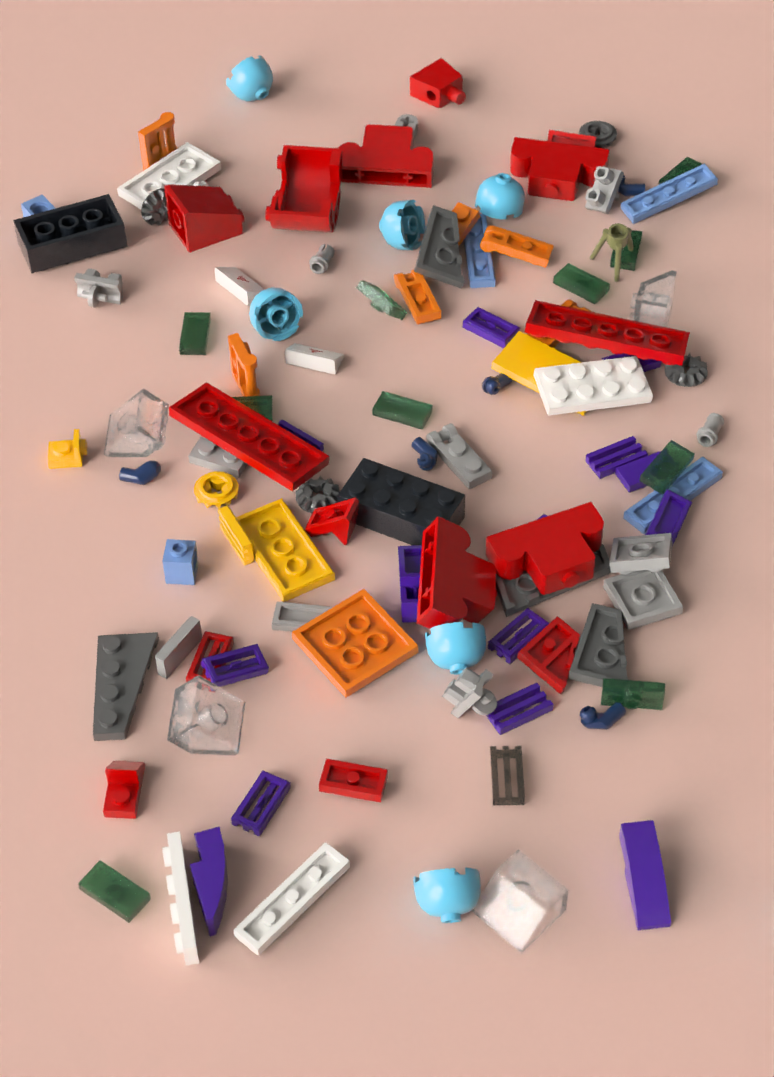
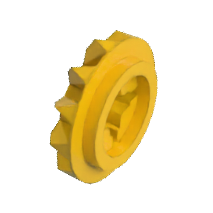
M220 471L210 472L201 476L194 485V495L198 503H204L207 508L216 505L219 509L221 504L230 506L231 500L237 499L239 490L235 477ZM212 488H213V489H216L217 491L221 490L222 493H221V494H220V493L218 494L217 492H213V493H212Z

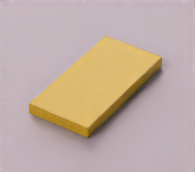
M518 331L493 360L491 369L505 374L520 384L540 393L534 378L535 368L582 362ZM582 411V412H577V413H579L580 415L584 416L587 411Z
M282 498L236 517L253 543L254 559L283 602L335 580V573Z

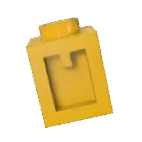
M74 429L73 440L49 441V469L82 467L83 455H87L88 450L87 440L81 439L80 429Z

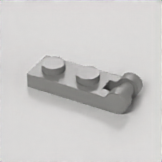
M452 423L443 426L439 432L433 431L426 435L427 442L437 450L438 456L468 489L492 479V470L458 434L457 429ZM448 440L449 443L445 445L443 441Z

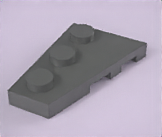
M433 205L414 272L462 288L464 277L461 274L462 257L459 255L458 242L460 238L457 213Z
M592 603L569 671V679L628 694L629 681L627 678L621 610Z

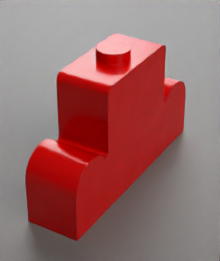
M368 124L365 126L363 145L361 147L353 142H346L339 146V148H342L341 182L432 188L434 175L433 152L424 146L413 149L412 127Z
M514 137L511 147L510 172L519 178L528 177V195L574 201L581 182L588 187H593L596 168L598 166L608 168L610 149Z
M588 502L487 536L485 556L489 562L495 565L496 574L503 579H516L526 570L542 595H547L564 588H571L594 577L595 555L593 552L599 550L602 546L604 521L593 503Z
M439 516L423 531L416 623L428 629L446 623L460 622L462 619L470 623H479L495 609V599L497 597L496 567L493 563L466 552L465 550L471 544L468 532L461 526Z

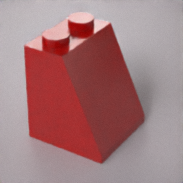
M171 184L164 186L169 225L189 253L243 234L242 223L245 222L243 212L235 207L231 196L226 195L221 187Z

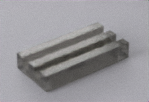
M490 746L493 806L525 805L521 746H515V749H509V746H502V750H496V746ZM497 758H503L505 797H499ZM510 758H515L518 797H512Z

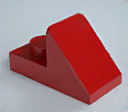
M355 497L314 509L304 530L311 537L333 532L344 545H347L356 526L359 500Z
M113 761L106 767L105 773L108 786L103 807L105 818L136 819L145 762Z

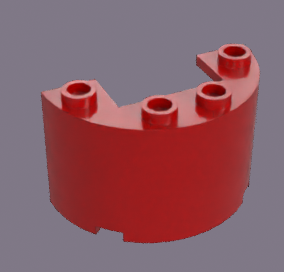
M284 145L282 155L277 157V170H281L282 182L280 190H276L275 196H272L271 205L266 206V221H270L273 229L334 232L341 200L342 148Z

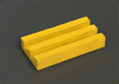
M228 506L219 508L221 530L244 566L253 563L252 541Z

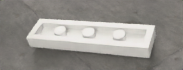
M180 831L167 833L168 847H162L165 867L171 866L172 875H166L169 895L175 894L176 903L170 904L173 924L179 923L180 932L174 933L177 954H184L186 965L198 964L199 958Z
M325 842L233 929L234 936L259 956L350 868V861Z

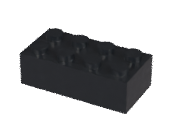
M109 194L13 220L18 244L31 273L128 247L124 222Z
M366 458L362 459L337 495L338 502L355 497L359 500L356 525L410 545H422L423 531L438 516L457 525H460L465 518V494Z

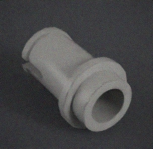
M325 244L321 245L317 254L311 257L309 265L312 272L321 274L327 271L328 263L335 254L332 246L327 245L326 247Z
M717 413L709 414L704 426L698 430L697 440L702 446L710 447L716 444L718 433L724 424V419L721 415Z

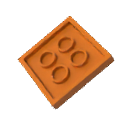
M365 589L292 631V639L345 698L418 653V645Z

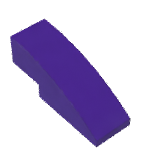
M422 545L398 546L402 623L417 621Z
M654 820L621 823L619 839L625 861L624 873L637 930L671 927L666 881Z
M220 826L194 833L200 861L190 864L193 884L209 936L217 934L227 899V863Z

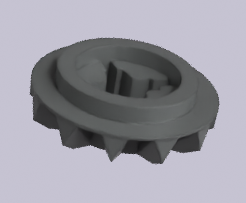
M603 121L585 123L579 130V134L597 137L596 147L603 149L605 145L612 146L613 141H616L617 138L615 127Z
M164 188L150 193L142 204L141 215L150 225L154 223L160 225L162 220L168 221Z
M689 353L688 356H684L682 365L665 364L666 377L676 385L693 387L701 384L707 378V363L701 362L700 356L692 357ZM685 366L690 367L687 373H684L683 370Z
M321 475L318 480L310 478L296 490L297 504L303 510L313 513L314 509L338 503L339 485L334 484L331 478L323 480ZM323 490V495L317 494L313 496V492L318 493Z

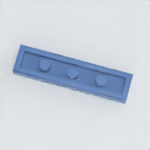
M704 163L621 202V210L635 224L718 185V178Z
M480 214V218L464 239L470 288L495 287L496 283L492 253L484 252L480 248V242L488 227L486 216Z
M702 456L626 510L623 519L642 534H645L667 489L691 501L722 479L723 471Z

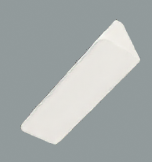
M236 267L215 268L216 282L247 306L251 305V302L258 293L265 290Z
M296 343L285 350L286 364L330 374H336L344 358V354Z

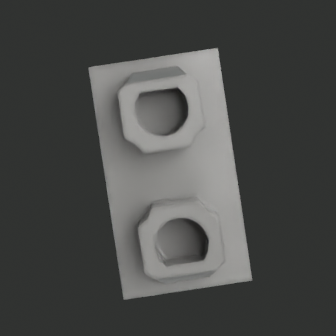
M598 166L594 173L595 182L593 187L587 191L585 196L587 200L585 208L609 214L613 201L619 200L620 194L617 191L624 173L621 170Z
M87 269L84 274L76 273L74 280L77 283V296L88 299L90 307L96 308L100 301L119 305L122 303L123 281L120 274L111 273L108 278H103L94 269Z
M466 667L460 673L457 680L453 679L442 697L455 705L451 714L459 718L470 707L477 714L485 716L491 714L496 709L497 700L495 695L490 690L483 688V686L494 674L486 669L478 675Z

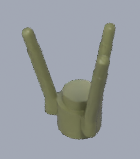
M620 223L611 225L609 229H603L602 237L590 256V259L594 260L607 240L610 248L616 250L615 282L619 281L622 248L627 245L630 252L634 250L631 228H627Z

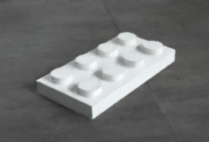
M187 142L118 187V196L141 209L144 200L153 191L164 188L168 184L193 185L196 181H205L221 170V162Z
M636 356L541 367L534 370V378L548 416L651 403L653 398L643 369Z

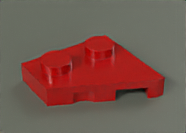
M557 616L518 652L517 658L559 694H562L567 684L580 634Z

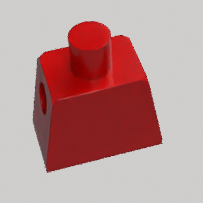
M440 58L410 76V96L437 108H442L450 102L460 105L466 98V93L463 92V77L449 63Z

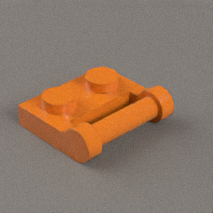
M162 113L159 120L138 131L143 170L178 148L175 144L173 128L175 117L173 113Z
M238 333L228 335L232 375L246 402L256 403L261 398L260 390L257 388L255 369L257 368V357L251 354L248 343L243 342Z

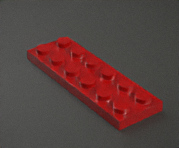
M537 300L533 304L524 331L538 338L549 337L557 339L562 343L582 344L590 349L601 348L609 350L614 354L625 353L634 355L642 360L653 359L662 361L666 365L683 364L690 332Z
M207 382L169 407V416L292 492L329 465V455Z

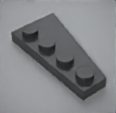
M602 544L599 550L593 552L595 555V568L592 579L581 582L574 587L564 588L547 595H542L526 570L523 571L520 577L512 580L503 579L496 574V589L506 617L610 574V560L604 545Z
M158 632L98 636L93 719L94 741L126 739L136 709L138 695L141 694L144 686L143 680L147 669L149 670L152 662L153 650L157 647L159 641Z

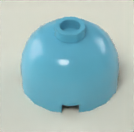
M258 55V59H254L251 56L241 61L231 71L233 73L231 80L229 78L226 80L231 92L243 101L262 100L269 94L273 83V73L269 64L261 55Z
M499 173L485 179L480 184L475 207L479 206L480 213L491 218L506 219L507 215L512 214L516 218L523 212L525 193L517 180L509 174Z
M415 200L394 202L385 209L379 223L380 231L387 244L395 249L415 250L421 246L422 241L418 240L420 239V234L425 232V217L421 206L415 205V202H417Z
M271 287L262 290L254 297L251 302L249 316L252 326L263 338L281 341L289 338L299 328L297 324L300 317H303V309L300 301L292 293L283 288Z
M454 622L431 628V634L426 632L425 639L428 654L434 664L442 669L450 670V673L454 675H459L466 667L475 666L483 658L486 651V632L484 626L472 623L473 628H464L463 622Z
M447 868L420 873V878L414 876V891L418 904L430 916L441 917V923L461 921V915L470 912L479 901L481 895L479 870L465 868V875L455 872V868Z

